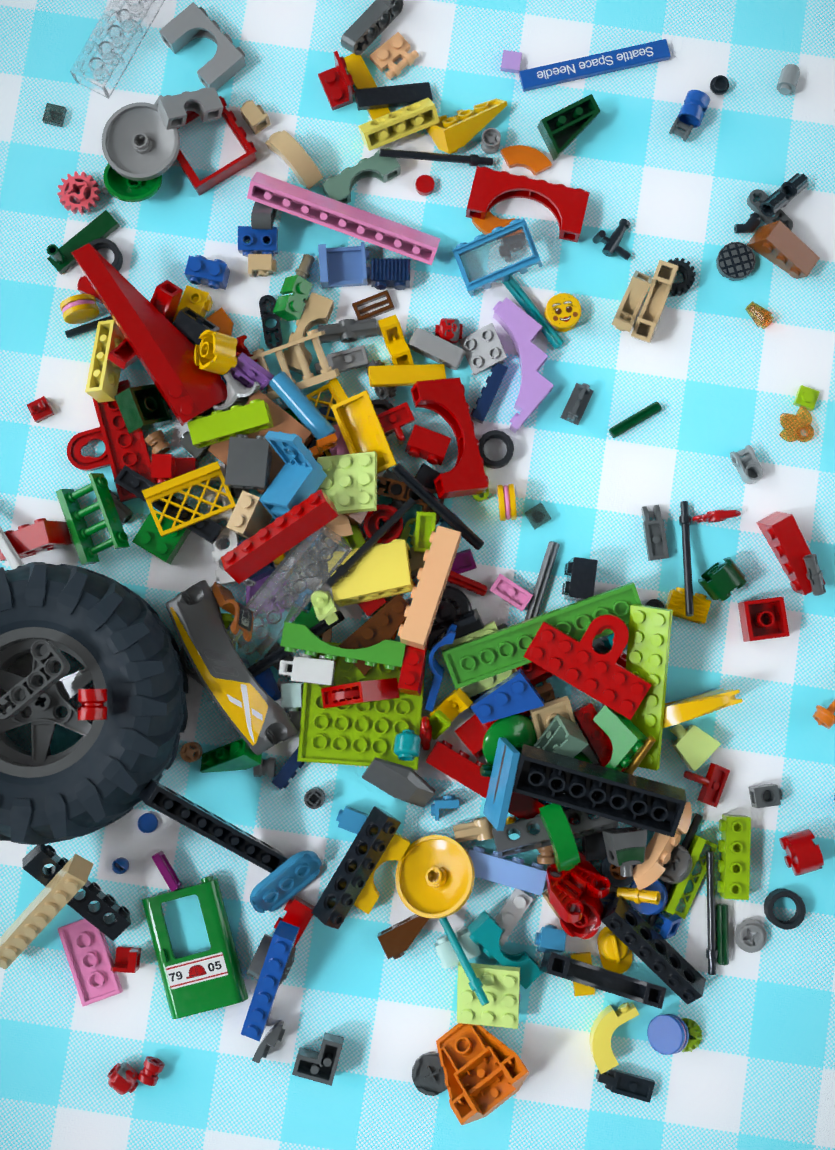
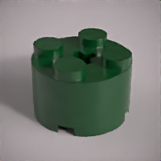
M730 557L724 558L725 562L720 565L717 562L701 575L703 580L698 579L699 584L712 600L720 599L725 601L731 596L730 592L732 590L741 588L747 582L744 579L745 575Z

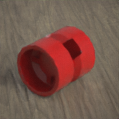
M78 689V702L81 703V706L78 707V720H107V707L104 706V703L107 701V689Z

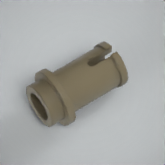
M304 254L299 268L295 270L296 275L301 276L305 280L309 278V272L315 258L309 254Z

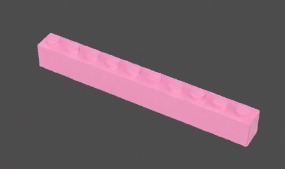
M258 171L250 181L247 199L432 266L441 238Z

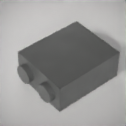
M237 434L236 437H230L225 476L226 486L239 489L267 490L270 481L273 447L265 436H256V439L248 438L247 435Z

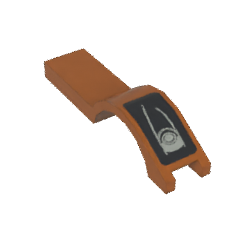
M215 581L211 589L220 608L234 615V620L230 626L232 633L236 635L239 629L244 631L242 635L249 642L253 631V612L237 602L231 590Z

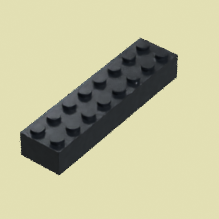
M523 744L512 791L670 837L675 836L687 802L685 789Z

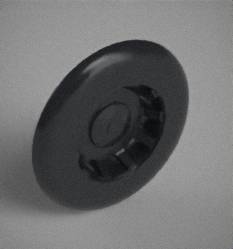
M445 586L442 601L435 616L436 624L458 616L456 614L457 609H460V615L472 610L468 597L461 590L453 586ZM445 598H449L451 601H445ZM455 601L458 606L455 607L452 603Z

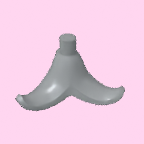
M230 372L225 374L227 399L222 405H214L213 408L215 411H225L235 402H243L245 398L259 391V382H254L253 387L247 388L234 379Z

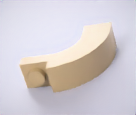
M285 130L273 133L269 140L265 142L268 149L285 161L299 183L308 190L323 178L310 156Z
M635 270L612 321V325L616 329L631 331L653 277Z

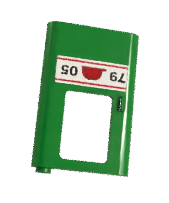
M213 875L201 878V882L198 884L141 899L172 1019H179L234 1005L249 998L218 878H213ZM190 895H197L211 948L177 958L173 953L162 910V903Z

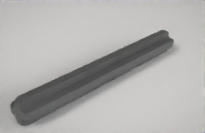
M550 541L548 543L525 620L536 617L539 614L560 544Z

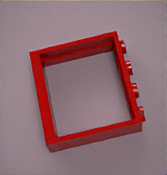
M219 96L223 105L221 116L244 149L245 154L200 181L179 149L176 161L199 196L257 161L255 154L257 150L253 142L247 141L245 130L242 126L238 127L234 113L231 110L228 112L225 107L227 106L226 101L222 96ZM186 111L185 125L199 117V114L194 111Z

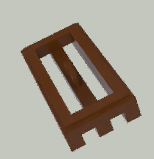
M388 290L352 303L358 320L371 319L395 309ZM383 297L387 298L383 301H380L378 303L372 304L370 306L358 310V307L371 303ZM386 304H389L388 306L382 307V308H380V309H377V310L372 311V312H370V313H367V314H365V315H362V316L360 315V314L366 313V312H368V311H371V310H373V309H376V308H378V307H381V306H384V305H386Z

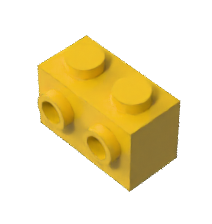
M187 285L173 322L179 311L185 307L190 308L205 318L207 311L211 310L213 304L209 293Z

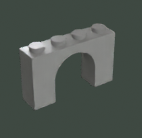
M194 2L159 30L163 42L174 54L179 52L190 41L197 38H207L217 44V51L214 57L197 71L200 82L206 88L215 87L217 91L246 66L245 54L240 47L236 48L232 44L233 41L229 35L223 34L216 21H211L206 11L201 6L198 7Z

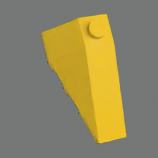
M495 98L474 105V110L461 109L457 111V115L448 118L447 115L440 116V123L425 129L439 150L453 154L459 148L465 146L507 106V101Z

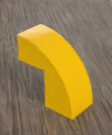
M396 314L378 320V325L392 364L414 365L410 349L404 339Z

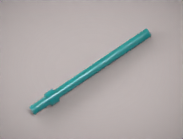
M447 917L439 919L470 981L468 984L472 992L475 991L482 1006L488 1004L489 1000L482 988L483 984L473 971Z

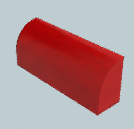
M530 710L518 713L527 717L531 716ZM474 714L454 731L477 760L484 755L482 746L485 734L497 720L482 724L476 714Z

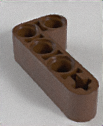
M377 475V479H379L381 484L386 485V481H389L386 493L384 492L385 488L377 487L378 495L407 501L410 498L412 490L403 481ZM394 484L401 486L399 494L391 493V487ZM426 487L432 494L437 493L436 489ZM420 497L413 499L416 504L422 505L421 512H435ZM436 513V525H437L438 522H439L440 516Z

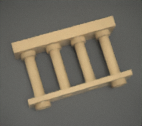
M318 328L306 332L308 335L306 337L265 352L263 348L253 351V356L250 357L252 360L257 359L258 364L269 371L264 356L275 353L281 371L285 372L300 390L340 376L338 368L332 370V367L328 365L319 336L325 335V331L319 332ZM312 341L322 368L320 370L321 374L314 376L311 373L300 344L302 342ZM291 346L295 350L304 375L302 376L303 380L297 383L292 378L282 351ZM268 384L267 393L264 395L271 400L279 398L277 393Z

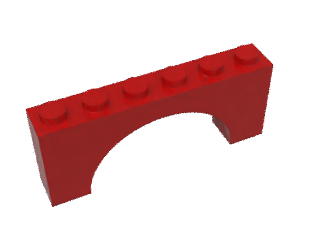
M477 166L466 209V217L484 220L487 212L501 201L511 198L531 199L544 205L555 216L559 226V239L577 243L590 192L581 188L574 189L563 184H552L545 180L530 179L524 175L517 176L507 171L500 172L489 167Z
M460 377L417 381L411 388L415 408H425L439 414L453 430L458 446V456L454 468L446 473H441L434 480L438 499L482 494L489 487V479L485 475L484 460L480 456L479 441L475 437L474 423L470 418V408L465 399V388L461 384Z

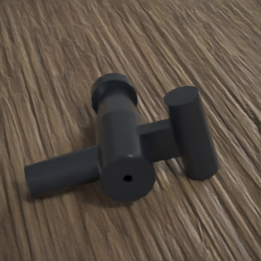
M622 218L619 221V226L610 238L606 237L604 230H600L593 237L592 241L595 244L599 242L606 244L602 250L604 255L612 257L615 252L625 260H628L631 253L620 247L619 244L631 223Z

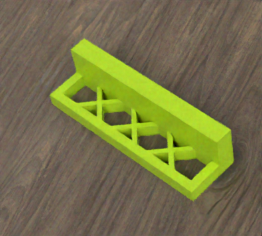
M698 835L694 836L688 850L692 857L693 866L691 872L685 880L672 885L668 894L667 905L664 908L666 912L672 915L677 914L683 919L686 918L706 873V855L700 856L702 849L707 844L711 846L709 851H714L715 853L718 845ZM699 861L701 870L699 873L692 875L693 869ZM691 880L693 884L692 890L684 893L688 881ZM681 898H683L685 903L682 913L676 910Z

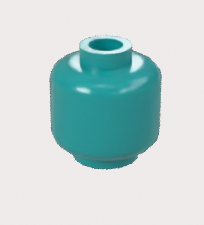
M405 729L402 733L395 736L394 753L398 756V759L413 761L415 757L419 756L421 738L415 734V731Z

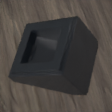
M422 463L415 478L424 487L436 489L434 480L441 473Z

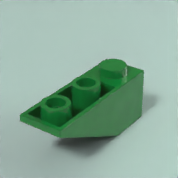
M242 738L203 753L200 772L247 770L261 764L262 754L256 755Z

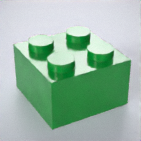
M150 512L132 542L171 565L191 531L184 528L161 537ZM163 517L160 524L162 530L170 529L174 521Z

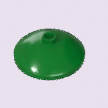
M109 163L105 167L103 174L104 184L108 192L115 198L125 202H140L149 199L159 190L163 178L161 175L146 181L130 180L118 174Z
M522 714L498 719L485 734L482 746L485 759L493 765L499 737L506 738L520 753L523 744L534 747L538 739L533 721Z

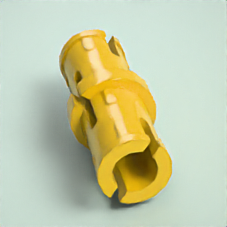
M618 887L617 897L621 896L624 900L634 901L636 904H641L642 902L659 905L660 903L659 891L638 890L637 887Z

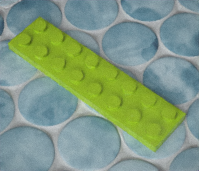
M632 604L630 607L626 669L652 683V686L630 721L647 738L652 736L656 740L638 767L657 771L660 767L673 610Z

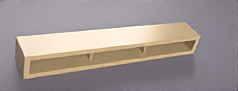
M75 853L0 937V968L6 970L86 884L94 865L92 862Z

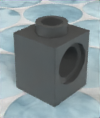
M770 783L748 787L752 807L764 808L781 805L782 791L778 788L777 784ZM766 790H768L770 792V798L765 801L763 799V793Z

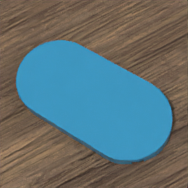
M313 851L298 852L258 883L250 894V903L254 910L259 913H265L264 911L268 910L273 912L310 884L319 875V868L322 866L318 855Z

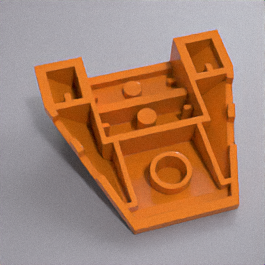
M458 1023L436 1040L441 1067L444 1070L445 1085L449 1093L450 1107L462 1126L488 1116L520 1090L529 1074L518 1054L481 1025Z

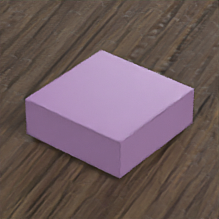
M503 50L500 71L519 74L522 52Z

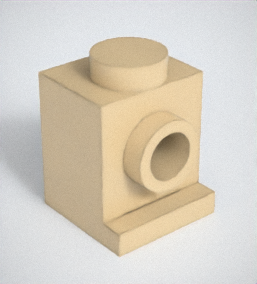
M253 100L246 101L240 108L242 118L255 135L271 125L268 114L264 112L260 105L256 106Z
M248 254V274L250 277H254V273H257V276L267 277L269 274L277 272V261L273 260L272 254Z

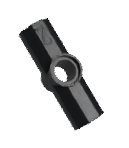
M796 173L761 203V212L765 216L772 217L780 209L786 207L794 197L809 185L808 177L804 173Z

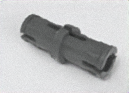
M816 554L806 555L803 559L807 568L806 576L810 580L813 595L825 594L826 589L822 578L823 572L818 565Z

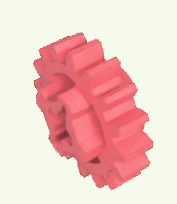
M75 171L74 176L68 173L67 180L61 179L64 184L58 185L61 191L57 193L59 198H61L59 200L60 203L64 205L67 211L71 210L73 214H76L78 210L81 215L84 214V210L90 213V207L96 208L95 201H100L97 195L101 193L98 183L91 175L87 176L85 172L79 175Z

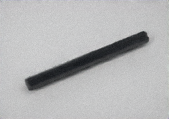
M398 463L393 467L392 472L454 530L461 532V536L476 550H479L484 545V541L401 464Z
M338 610L335 612L339 618L337 621L328 625L325 620H322L311 627L310 631L318 637L343 621L345 617ZM282 646L249 667L248 670L253 677H256L293 652L284 651L285 647Z

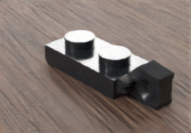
M610 1069L609 1073L605 1072L603 1074L597 1070L596 1074L597 1082L604 1083L605 1088L611 1092L650 1103L655 1085L654 1080L617 1069Z

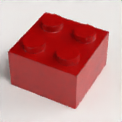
M784 596L738 603L743 642L790 636Z

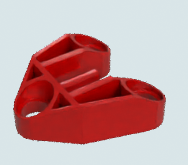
M551 864L547 868L546 881L549 902L560 918L567 923H576L583 918L584 906L578 900L581 894L596 899L606 897L609 894L611 883L608 878L578 865L569 871L563 870L561 872L558 871L556 864ZM556 872L560 877H553L550 873Z

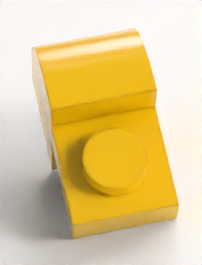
M458 688L447 695L428 716L431 717L436 711L440 710L452 722L461 712L469 708L473 702L465 692Z

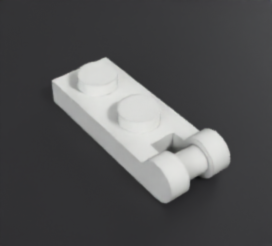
M516 888L513 890L494 919L504 928L500 936V946L506 943L509 935L533 901V898L522 890Z

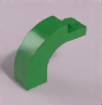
M551 803L539 808L541 820L553 847L555 864L558 871L573 869L580 863V857L573 833L561 805Z

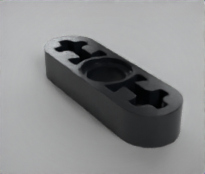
M264 295L259 300V308L265 344L270 350L283 345V337L279 316L273 314L276 300L271 295ZM266 301H270L272 304L270 305V314H268L266 306H263L266 305ZM268 319H275L277 323L275 327L268 328L266 321ZM271 333H274L276 340L279 341L276 342V346L269 343L272 342Z

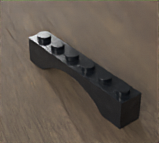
M544 951L539 970L662 1009L666 993V988L550 951Z

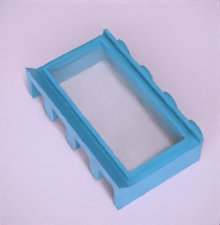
M525 218L515 219L510 222V225L505 227H496L491 233L478 235L473 241L460 243L452 250L467 292L471 297L475 296L473 291L482 287L485 290L490 289L492 283L499 280L506 282L510 279V275L517 272L525 274L528 272L527 268L538 264L539 268L543 266Z

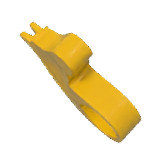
M719 688L697 696L665 703L663 728L693 720L722 708L741 703L743 700L735 697V694L740 693L739 689L724 690V688Z

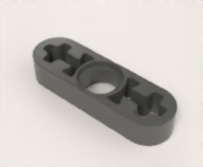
M755 189L749 194L747 205L754 213L759 214L761 220L766 225L773 223L779 217L783 224H786L790 230L793 229V221L781 209L774 217L765 216L761 212V203L769 197L764 191ZM757 197L760 198L759 201H756V202L753 201L754 198H757Z

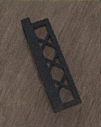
M477 608L433 625L427 651L430 650L434 639L451 624L457 625L454 640L483 629L484 623Z

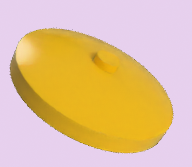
M442 835L425 836L410 844L402 859L398 861L395 874L396 889L403 904L411 912L429 919L445 918L460 910L469 899L475 880L474 866L469 853L457 841Z

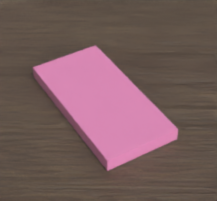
M85 918L59 927L58 933L82 1007L122 993L123 990L117 972L111 971V966L114 965L104 933Z

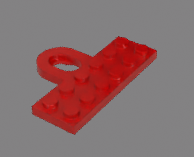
M128 379L119 382L117 395L131 387ZM92 398L100 427L80 432L70 439L67 445V457L70 463L82 471H93L111 466L114 480L126 465L158 485L151 478V458L144 432L140 431L129 434L116 401L98 402ZM94 440L104 442L105 451L101 456L94 458L81 454L82 447L88 445L89 442ZM116 484L121 502L138 498Z
M612 614L596 617L580 641L544 621L523 656L630 720L652 686V683L616 663L628 643L629 631L626 623L618 616ZM605 629H611L614 632L612 649L607 653L597 652L593 647V639Z

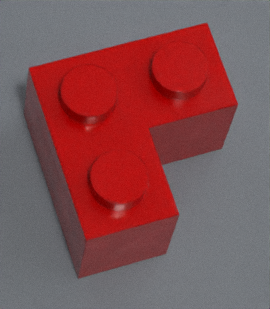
M152 454L151 478L157 484L199 468V461L196 458H175L172 454Z

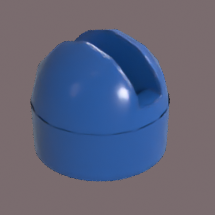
M124 857L117 858L112 863V870L116 874H123L129 869V862ZM117 863L120 867L124 868L123 871L119 869L115 864Z

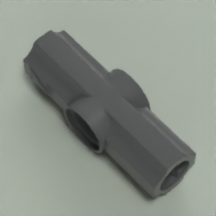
M376 318L357 321L355 319H343L335 324L318 326L319 332L325 331V335L319 336L321 344L337 341L351 343L359 338L378 336Z

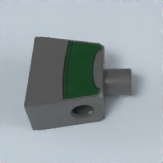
M635 826L603 830L609 863L620 867L621 876H633V865L642 864L645 859L647 830Z

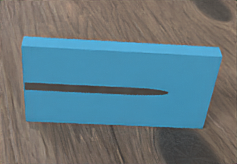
M502 737L498 739L483 811L485 817L497 831H504L520 758V752L506 738Z

